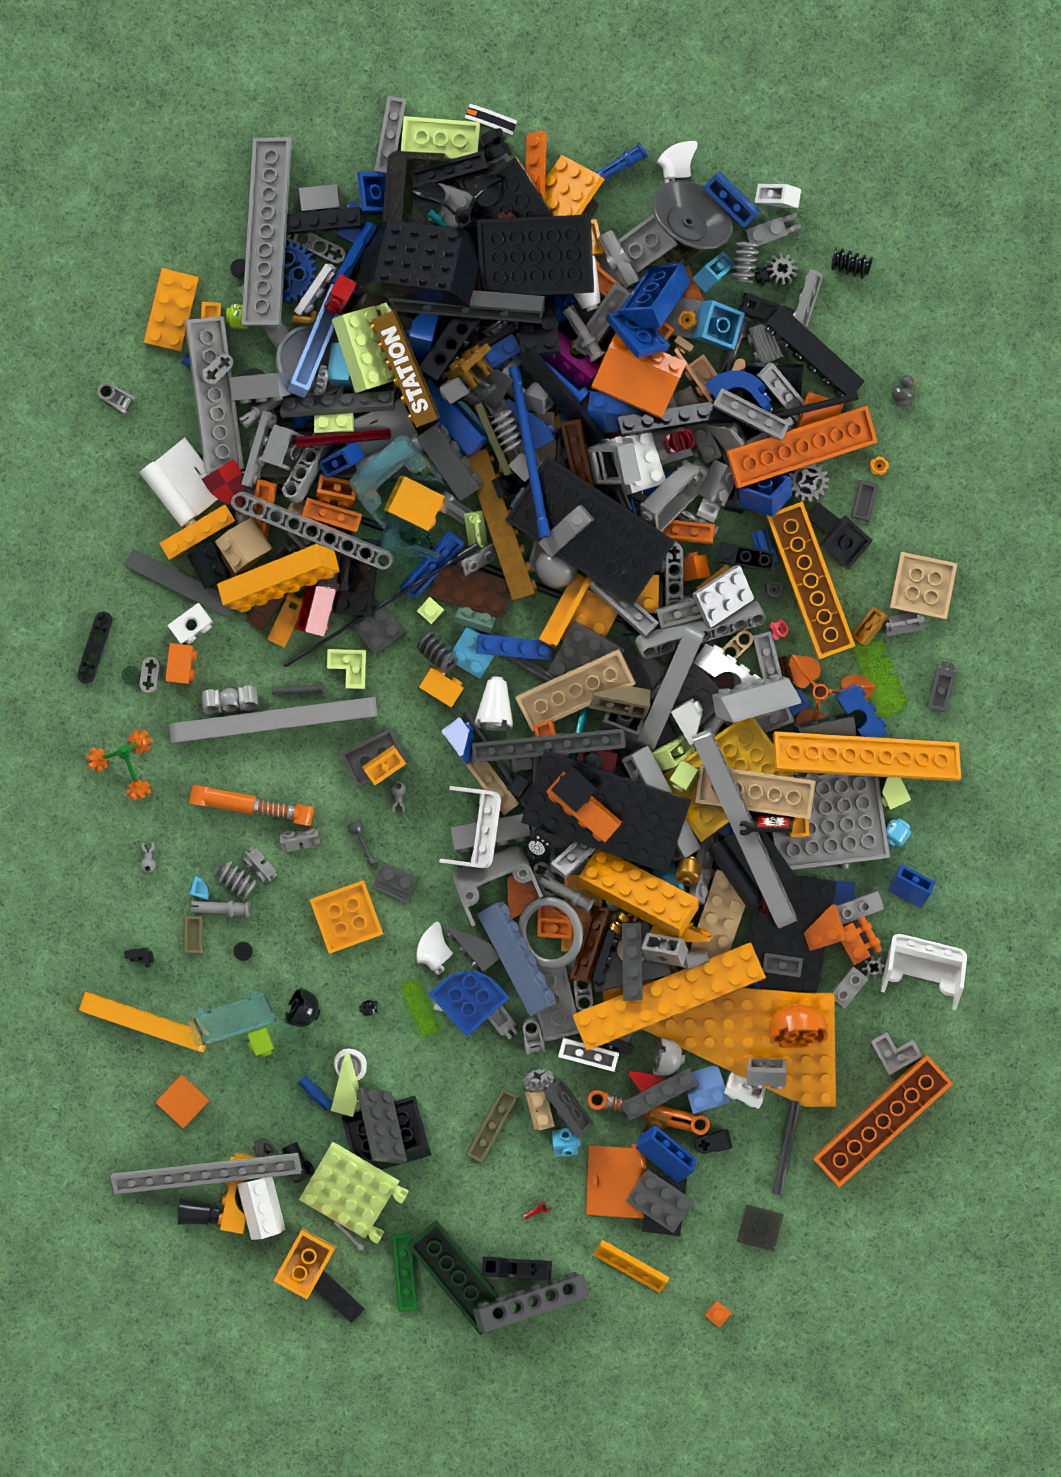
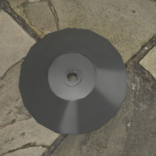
M686 180L670 181L660 186L653 196L652 210L658 224L670 237L685 246L699 250L716 249L727 243L733 233V219L703 188L704 186Z

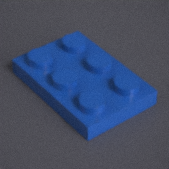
M620 311L607 314L605 320L636 358L668 350L670 344L657 329H644L623 316Z

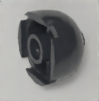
M304 988L297 989L289 1001L288 1005H291L289 1013H285V1021L292 1026L306 1027L314 1020H317L320 1015L317 997Z

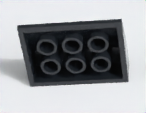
M416 1096L394 1101L407 1157L405 1163L431 1156ZM362 1111L354 1113L353 1117L342 1116L351 1153L380 1170L400 1165L372 1160Z

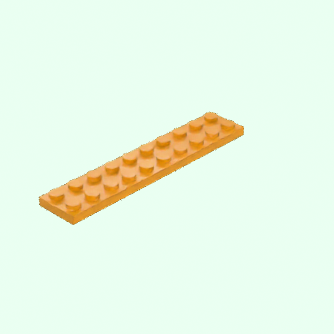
M790 732L773 733L775 771L959 781L961 779L958 742Z
M750 942L709 959V962L688 970L686 968L644 985L643 1000L623 1001L622 994L572 1016L585 1048L589 1051L766 979Z

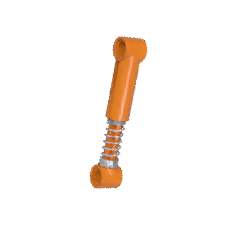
M192 784L189 799L190 804L209 806L249 815L262 813L263 815L267 814L268 816L272 815L278 818L281 816L283 819L286 817L287 820H293L292 823L307 826L312 825L315 807L301 804L285 806V804H274V801L272 803H269V801L264 802V800L260 801V799H257L256 796Z
M600 1089L592 1090L588 1094L587 1100L591 1108L596 1110L614 1109V1111L619 1110L620 1113L621 1111L625 1113L621 1103L627 1099H618L616 1096L608 1095V1093ZM599 1094L602 1096L603 1100L600 1104L592 1102L594 1095ZM659 1105L640 1115L643 1121H647L651 1111L668 1116L669 1119L666 1126L693 1132L698 1135L705 1134L710 1128L708 1118L702 1114H693L692 1112ZM672 1116L689 1120L690 1123L672 1119ZM702 1119L705 1121L703 1129L695 1128L694 1124L697 1120Z

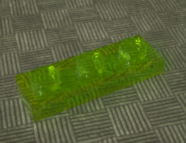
M418 978L401 984V990L422 1038L440 1031Z

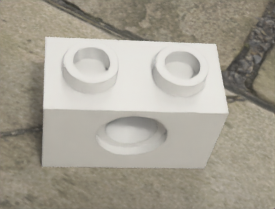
M197 603L171 622L168 627L181 644L186 643L189 645L197 639L195 635L199 632L204 634L211 629L212 626L210 624L213 621L202 605ZM188 621H196L197 627L195 630L190 631L187 629Z

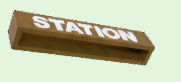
M396 309L371 319L373 322L371 328L375 335L378 334L380 339L378 342L382 353H386L388 358L386 360L388 369L390 371L393 370L395 375L393 378L397 389L400 388L403 394L401 396L404 406H408L410 411L408 417L411 424H415L417 428L440 418Z

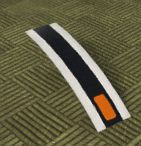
M473 104L469 105L465 115L467 119L480 122L495 129L502 128L503 132L510 135L513 134L517 121Z

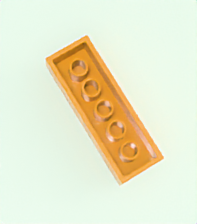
M315 544L225 580L217 585L223 606L240 612H247L251 610V607L264 605L270 599H279L288 592L299 591L303 586L315 585L318 580L330 579L340 570L335 551Z
M599 849L595 850L579 875V887L677 938L682 936L699 908L698 898L613 854Z

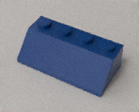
M683 263L649 266L620 309V313L644 329L660 328L690 284Z

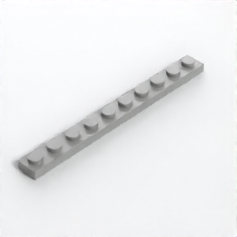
M298 1153L113 1173L111 1181L114 1194L301 1174L302 1169Z

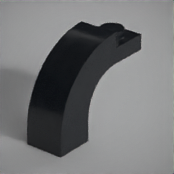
M483 1257L482 1276L551 1280L552 1261Z

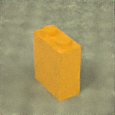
M399 476L384 511L424 531H429L435 525L437 512H440L444 506L443 499L445 496L405 476Z

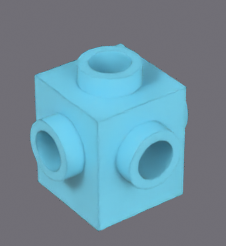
M568 1128L552 1130L555 1157H569L578 1154V1147L581 1146L580 1137L577 1138Z

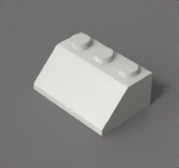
M273 1177L251 1179L237 1184L251 1240L267 1238L286 1230Z

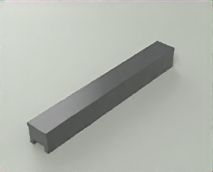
M473 291L470 307L389 297L391 311L396 309V312L542 324L543 311L545 310V296Z

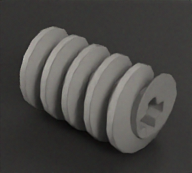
M744 241L738 242L735 245L740 247V250H735L734 253L739 255V257L733 258V261L738 264L731 267L736 272L730 273V276L738 281L753 283V280L749 279V277L754 276L755 273L750 271V269H755L756 265L751 262L757 261L753 254L759 253V250L754 247L760 246V244Z
M503 410L488 417L494 418L491 425H497L494 432H500L497 439L504 440L500 443V446L507 447L503 453L520 446L523 442L522 438H517L521 431H514L518 424H511L515 417H508L512 410Z
M232 861L223 863L213 878L220 876V883L226 880L225 887L227 888L232 885L231 892L233 893L238 890L237 897L244 895V901L255 887L256 880L249 882L250 875L243 877V870L237 873L238 866L236 865L231 868Z

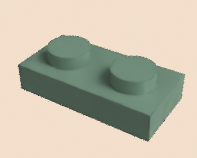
M459 606L454 623L491 634L496 616Z

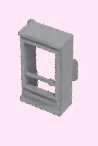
M625 438L622 440V443H610L609 439H600L597 444L587 446L595 485H627L641 481L634 448L635 440L633 438ZM596 452L599 453L603 478L600 476ZM602 452H614L619 477H607Z

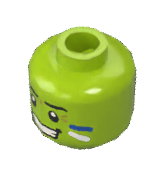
M232 304L230 308H227L226 323H229L231 328L247 329L249 327L242 325L243 304Z

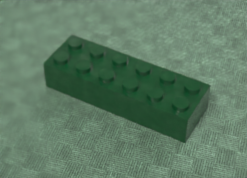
M436 1219L409 1241L407 1246L481 1336L484 1332H479L473 1309L479 1308L478 1304L489 1301L490 1304L494 1303L496 1298L501 1296L488 1280L482 1276L479 1269L438 1219ZM495 1308L493 1311L494 1318H497L499 1315V1311L497 1308Z

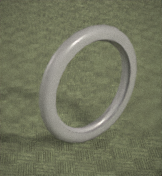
M555 897L538 898L524 909L518 922L519 933L527 942L528 950L536 959L537 965L546 969H558L573 961L580 951L583 939L582 924L574 909L565 901ZM546 906L556 907L566 913L574 930V940L570 950L563 957L553 960L538 956L530 947L526 935L527 923L531 915L537 909Z

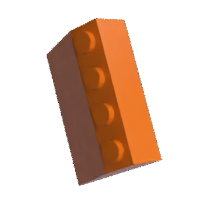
M615 333L591 388L662 419L687 362L665 352L636 358L618 334Z

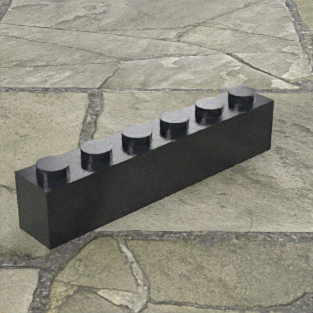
M782 305L775 306L762 322V325L766 327L765 331L771 336L775 335L779 339V344L786 349L789 348L793 352L792 355L798 361H803L807 364L806 368L811 373L818 374L821 377L820 381L824 385L831 386L835 390L836 396L840 397L856 393L865 382Z

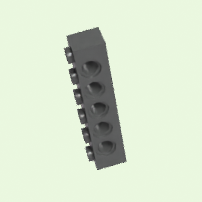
M576 1272L568 1273L565 1275L566 1278L548 1280V1284L544 1286L536 1284L531 1286L529 1291L525 1292L524 1289L513 1292L514 1296L507 1298L505 1295L496 1298L494 1303L490 1304L487 1301L478 1304L479 1308L473 1309L479 1332L486 1333L590 1297L584 1275L576 1274ZM564 1285L568 1286L567 1294L563 1292ZM548 1290L551 1292V1298L549 1300H547L545 1297L546 1292ZM532 1296L534 1303L532 1306H529L528 1299ZM513 1302L516 1304L514 1312L511 1311V1304ZM495 1308H497L499 1311V1315L497 1318H494L493 1311Z

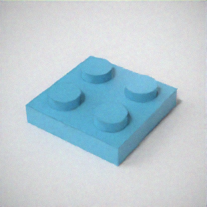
M466 627L453 649L456 652L454 659L458 658L456 665L481 679L494 655L476 654L477 636L480 633L470 627Z

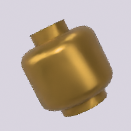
M691 856L679 860L675 873L676 879L684 886L695 885L700 880L702 865L698 859Z

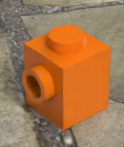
M698 552L688 553L687 557L683 558L684 582L710 577L706 554L698 555Z

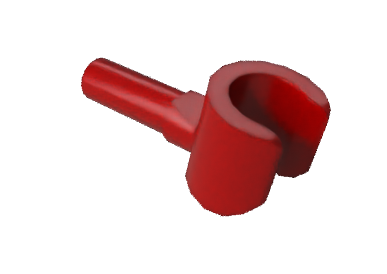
M542 1201L537 1208L525 1214L524 1217L527 1219L540 1212L547 1213L550 1211V1208L543 1211L541 1206L547 1202Z

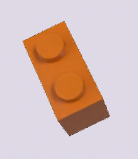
M170 643L166 682L190 684V680L194 681L195 669H192V662H196L197 650H194V646Z

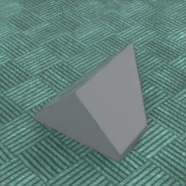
M736 421L733 423L705 424L725 451L741 447L745 444L747 435Z

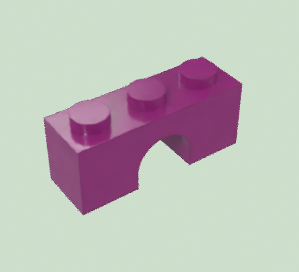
M558 330L560 354L543 357L581 388L586 387L597 375L601 364L596 360L590 362L589 355L584 359L574 358L569 352V347L573 342Z

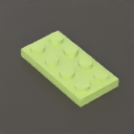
M404 116L401 156L454 159L478 152L480 122Z

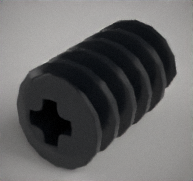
M836 247L831 262V270L834 271L838 266L839 273L845 268L846 275L853 271V277L860 273L861 279L869 274L873 257L867 261L866 255H863L859 259V253L856 252L852 257V251L849 250L845 255L843 248L837 253Z

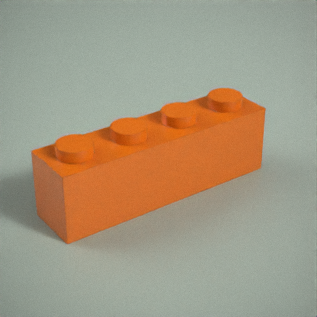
M559 776L546 791L549 794V799L554 803L558 802L563 806L562 809L569 816H575L580 826L585 829L588 828L593 832L594 838L598 841L606 842L621 825L622 821L593 796L589 798L588 803H585L575 812L551 790L560 780Z

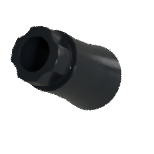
M180 1198L177 1225L218 1224L219 1206Z

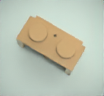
M546 1089L525 1093L534 1130L555 1127L549 1102L544 1093Z

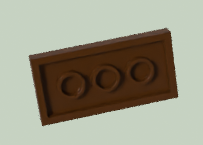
M451 564L440 571L434 578L429 597L503 618L510 592L506 579L480 571H474L465 576L462 567Z

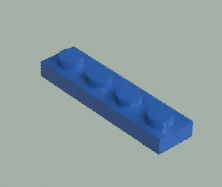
M448 531L399 586L400 590H404L449 562L464 546V541L451 531ZM438 573L409 590L406 594L415 600Z
M478 634L476 654L551 661L552 647L539 640Z

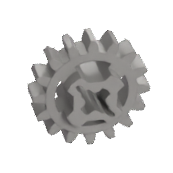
M813 463L812 465L792 470L793 473H789L788 477L792 479V492H795L794 498L800 496V502L807 498L808 503H810L812 498L818 501V495L822 497L825 495L823 490L828 489L829 486L825 485V483L829 482V478L824 477L828 472L821 471L822 465L816 467V463ZM799 473L801 479L798 483H796V477ZM806 478L808 480L814 479L811 484H803ZM820 480V488L817 491L816 483ZM800 490L808 491L809 494L803 493Z

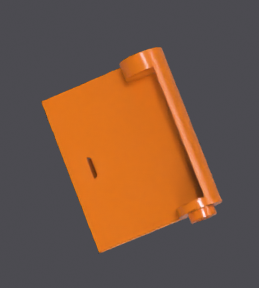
M633 1143L632 1147L627 1148L589 1145L586 1215L644 1218V1213L625 1201L646 1170L647 1157L636 1149L637 1143Z

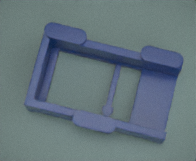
M364 221L363 228L331 282L335 284L340 274L347 278L350 277L359 257L364 256L362 252L376 230L377 226L375 224ZM354 289L352 295L360 299L363 294L355 293Z

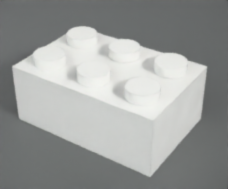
M652 433L626 437L619 436L610 439V443H622V440L625 438H633L635 440L634 448L641 481L627 485L621 484L624 496L659 486L666 480ZM611 452L612 457H613V461H614V464H615V467H616V470H617V473H618V468H617V463H616L615 454H614V452Z

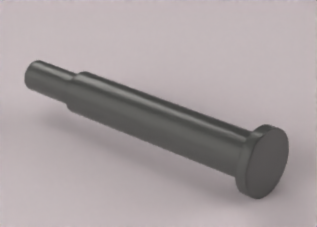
M323 682L321 684L272 688V694L324 693Z

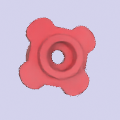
M782 619L769 624L774 640L787 636L789 628Z

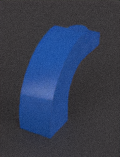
M727 371L716 375L705 384L715 398H717L721 388L731 393L746 391L754 396L764 410L769 411L773 408L769 403L771 398L764 391L767 387L750 373Z

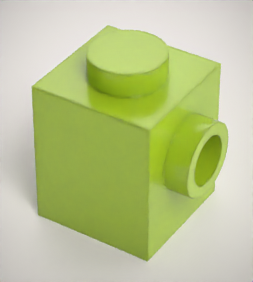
M267 1027L248 1034L250 1042L247 1044L251 1053H255L256 1056L261 1055V1058L272 1054L271 1050L275 1047Z

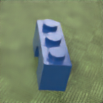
M853 683L834 696L845 713L849 714L854 710H862L863 720L855 727L860 737L881 738L887 734L884 729L887 727L881 717L877 718L874 713L877 710L871 701H866L864 698L866 693L861 686L857 687Z

